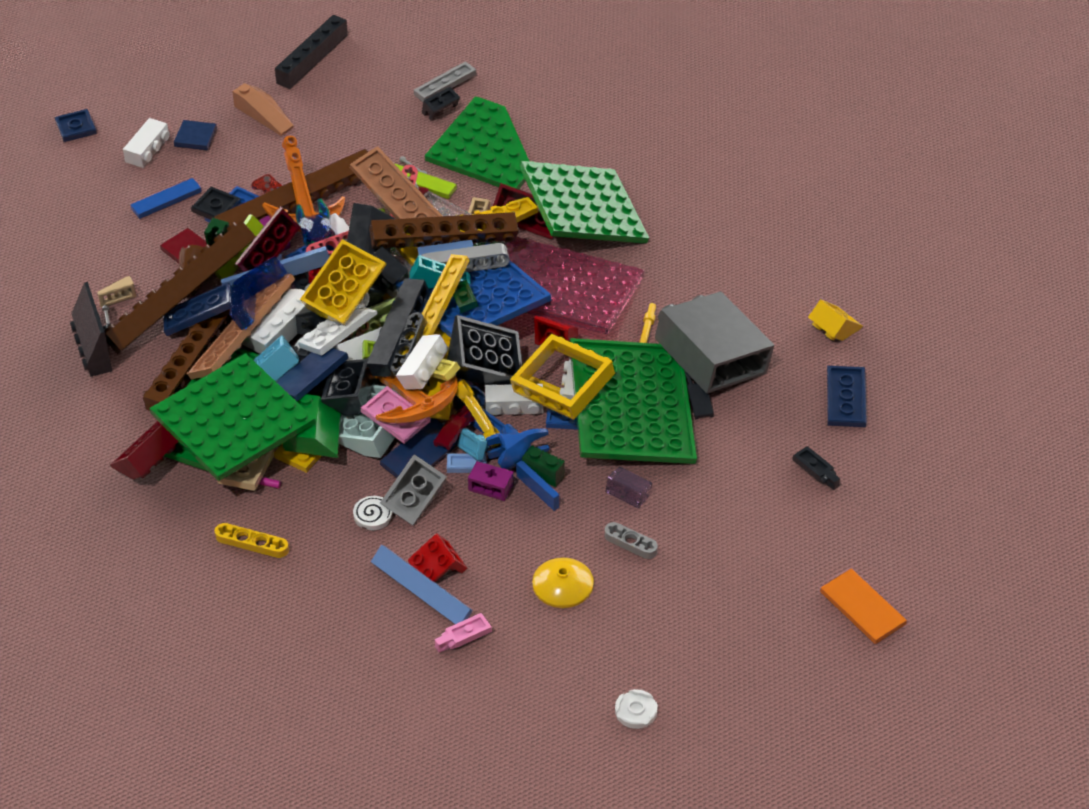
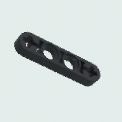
M415 312L408 317L390 362L389 368L395 377L402 367L401 365L404 364L421 339L426 327V320L419 312ZM415 334L412 339L407 340L408 336ZM409 349L407 354L401 355L404 350Z

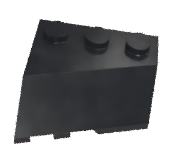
M353 203L347 242L373 255L379 249H372L369 232L371 220L395 218L371 205Z

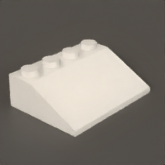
M289 289L284 292L281 300L271 307V312L261 319V324L251 331L252 334L247 339H244L241 344L261 354L281 335L288 342L291 341L298 334L295 315L311 312L300 301L305 291L302 289Z

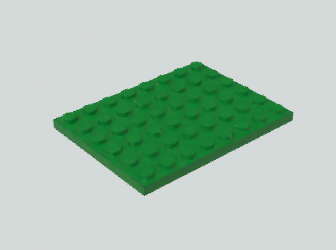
M570 338L569 342L576 343L587 350H592L600 356L608 357L612 360L615 371L612 378L576 417L580 457L696 464L697 454L685 370L663 346L655 343ZM570 357L575 396L598 369Z

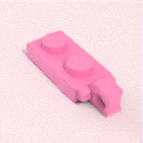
M479 613L446 628L445 632L441 634L442 636L435 639V648L438 652H442L449 648L460 647L491 633L492 627L483 614Z

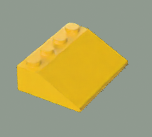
M342 239L304 292L300 301L308 310L315 314L345 325L387 263Z

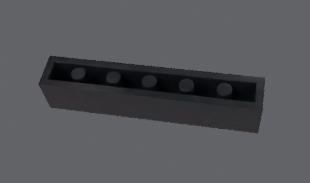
M332 15L275 67L276 84L291 89L348 36L347 20L336 15Z
M404 279L399 287L391 310L386 316L383 327L380 329L378 339L373 345L370 356L367 358L366 364L372 376H394L389 366L406 321L411 314L422 312L430 294L425 280Z

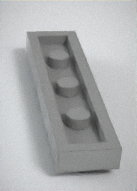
M465 61L414 89V95L423 102L448 87L453 88L475 76L476 69Z

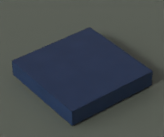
M88 109L54 117L63 142L97 134Z
M183 120L174 140V147L208 150L217 129L216 124Z

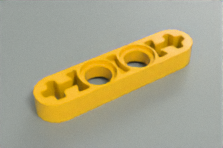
M221 523L214 530L216 540L223 544L276 558H283L289 553L288 541L281 537L228 523ZM242 535L248 537L246 540L243 541L237 539L239 536ZM260 540L266 541L264 545H256V542Z

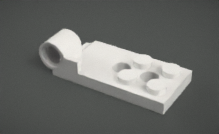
M368 292L345 325L327 319L325 322L318 324L317 328L313 331L306 333L298 341L299 347L322 356L377 315L376 310L366 308L369 303Z

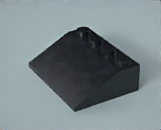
M84 282L71 313L73 321L70 322L72 333L76 332L74 334L76 345L80 344L78 351L80 358L84 357L82 359L84 370H88L90 377L112 372L105 332L89 284Z
M456 315L447 360L457 362L460 366V369L456 372V378L484 385H512L510 379L522 367L518 331Z

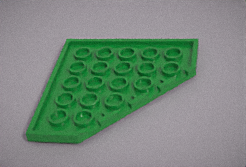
M477 96L472 99L425 154V161L496 187H499L500 183L520 189L526 181L519 165L521 161L529 162V159L506 107Z

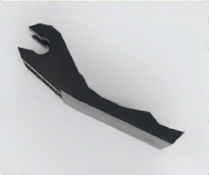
M685 372L687 391L695 420L700 417H714L709 393H706L694 379V384H692L689 374Z

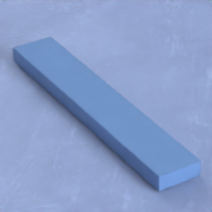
M326 246L221 279L222 285L230 283L233 295L260 287L267 279L287 274L294 276L323 267L330 256Z
M381 545L371 560L374 565L454 624L468 619L473 610L386 546Z

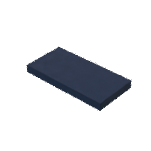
M226 283L176 305L163 316L165 335L169 336L233 308L231 284Z
M331 348L322 356L311 352L276 382L291 397L299 401L349 358L348 354Z
M827 365V426L866 428L865 367Z
M431 418L430 422L405 444L401 443L380 461V465L396 478H398L413 455H416L433 467L457 447L459 436L456 442L452 444L450 450L443 446H434L433 441L444 425L437 419Z

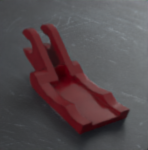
M466 405L456 414H452L449 417V420H447L433 441L434 446L439 445L450 450L462 429L475 420L473 415L471 416L469 409L467 410L468 407Z

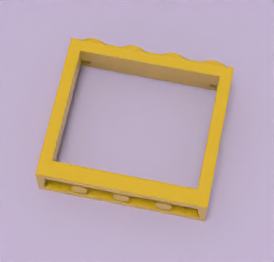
M551 334L512 376L510 381L515 393L574 420L612 378L615 371L613 362L608 357L600 356L592 350H587L576 343L573 344L562 337ZM555 350L598 369L571 400L529 381Z

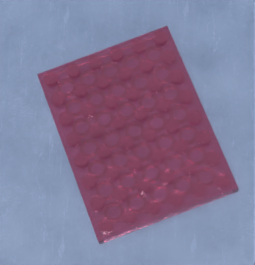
M518 236L516 240L503 243L507 247L510 261L544 289L546 288L551 294V305L535 308L526 313L544 316L562 323L607 335L644 277V270L634 266L623 265L619 262L604 260L603 258L573 252Z

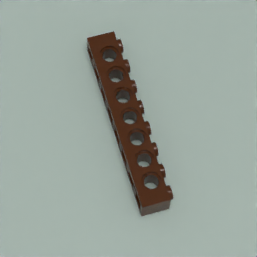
M515 212L371 220L369 228L372 249H380L381 247L384 249H401L472 240L473 244L479 242L493 243L496 241L511 242L516 240L519 231Z
M233 302V308L196 323L190 328L188 335L180 342L176 352L172 353L170 360L163 366L158 377L153 380L149 390L145 391L143 401L146 410L150 411L152 406L187 387L192 380L187 373L231 323V317L236 311L235 302Z

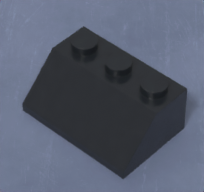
M367 359L345 361L329 374L321 398L322 403L344 415L363 414L361 407L368 402L374 376H372L367 367Z

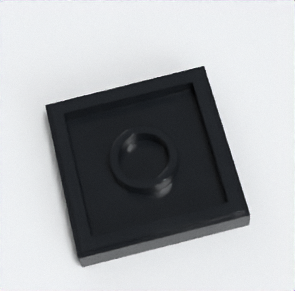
M211 186L192 205L191 212L211 220L214 216L238 206L241 200L239 197Z

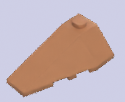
M244 83L232 91L234 107L280 136L294 128V125L271 95L260 88Z

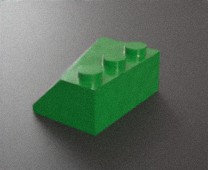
M304 395L297 402L315 418V424L282 443L284 451L338 458L341 413L323 404L320 396Z

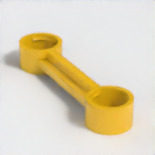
M463 379L460 380L456 395L468 407L484 432L485 439L500 433L492 425L473 396L474 393L469 384ZM498 443V444H494V445H490V446H491L492 448H497V447L500 446L501 444Z

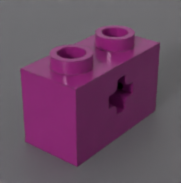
M476 461L468 476V491L502 501L506 500L514 485L513 471Z

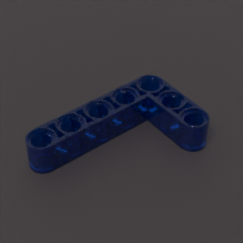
M277 257L268 259L233 282L229 315L240 330L248 328L254 322L256 294L286 275L287 271Z

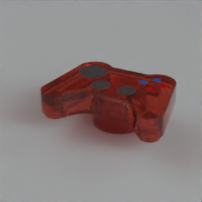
M270 174L263 175L251 184L253 190H263L264 194L282 186Z

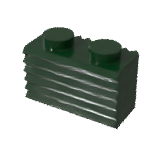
M534 445L522 457V461L546 483L557 487L565 477V461L551 455V453L544 452V450L541 451V449L534 447Z

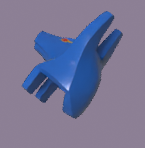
M506 424L501 429L502 433L486 438L487 446L501 444L500 447L487 451L488 459L499 457V466L511 470L516 467V463L522 460L523 455L531 447L533 441L549 435L548 430L541 428L521 432L511 424ZM548 445L537 447L541 451L544 450V452L550 450Z

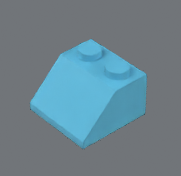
M281 335L259 354L254 361L272 379L278 381L284 376L283 374L298 364L299 357L285 337Z

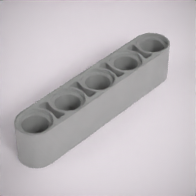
M502 243L421 255L443 264L447 263L451 254L468 256L470 261L465 269L466 272L504 267L510 261L507 247Z

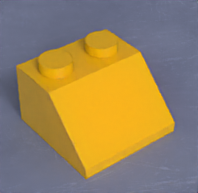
M822 299L819 300L808 316L813 321L812 325L819 330L823 329L826 331L825 335L831 340L838 339L843 341L863 327V325L840 307Z

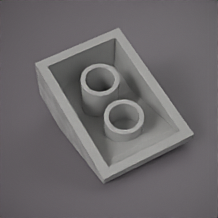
M413 455L380 504L413 526L447 481V476L416 455Z

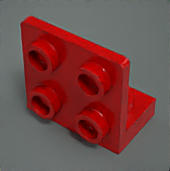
M437 533L408 559L410 565L434 582L449 569L452 571L457 570L460 573L468 569L450 542Z

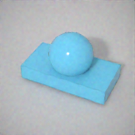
M463 428L460 432L457 447L475 459L483 460L484 453L489 448L483 435H476L467 428Z

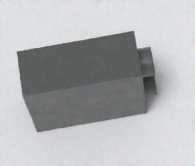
M721 291L707 296L699 295L691 301L678 305L669 304L659 312V322L655 334L656 341L663 346L706 393L767 374L775 345Z

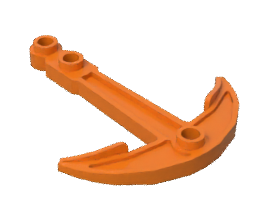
M286 136L282 142V147L286 150L284 156L287 168L291 174L297 207L301 206L307 221L304 232L301 229L298 232L310 233L308 229L311 232L318 231L317 221L321 220L320 212L316 213L313 208L302 169L303 163L300 150L296 147L297 140L294 136ZM342 196L336 203L327 207L330 215L334 213L338 216L340 215L345 203V197ZM266 202L262 204L264 210L271 218L279 209ZM299 209L298 220L300 225L304 226L303 215ZM327 210L322 212L324 218L328 216ZM289 214L297 222V214Z
M456 375L449 381L443 382L440 385L441 390L432 396L427 395L420 389L405 390L395 376H374L389 388L394 389L413 405L404 410L402 406H398L376 415L375 418L382 422L405 423L421 420L436 414L453 400L458 389Z

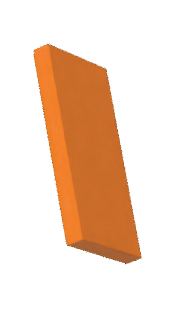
M852 568L820 589V592L874 644H877L906 625L907 620Z

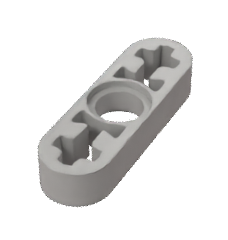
M616 522L608 523L605 526V539L645 559H652L657 555L658 545L655 540ZM634 538L636 542L628 543L626 539Z

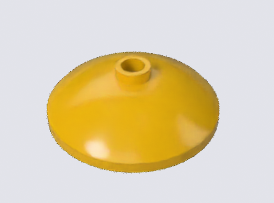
M555 558L544 562L537 568L533 575L532 585L535 595L543 603L555 608H571L588 599L593 591L594 580L589 568L580 561L571 558Z

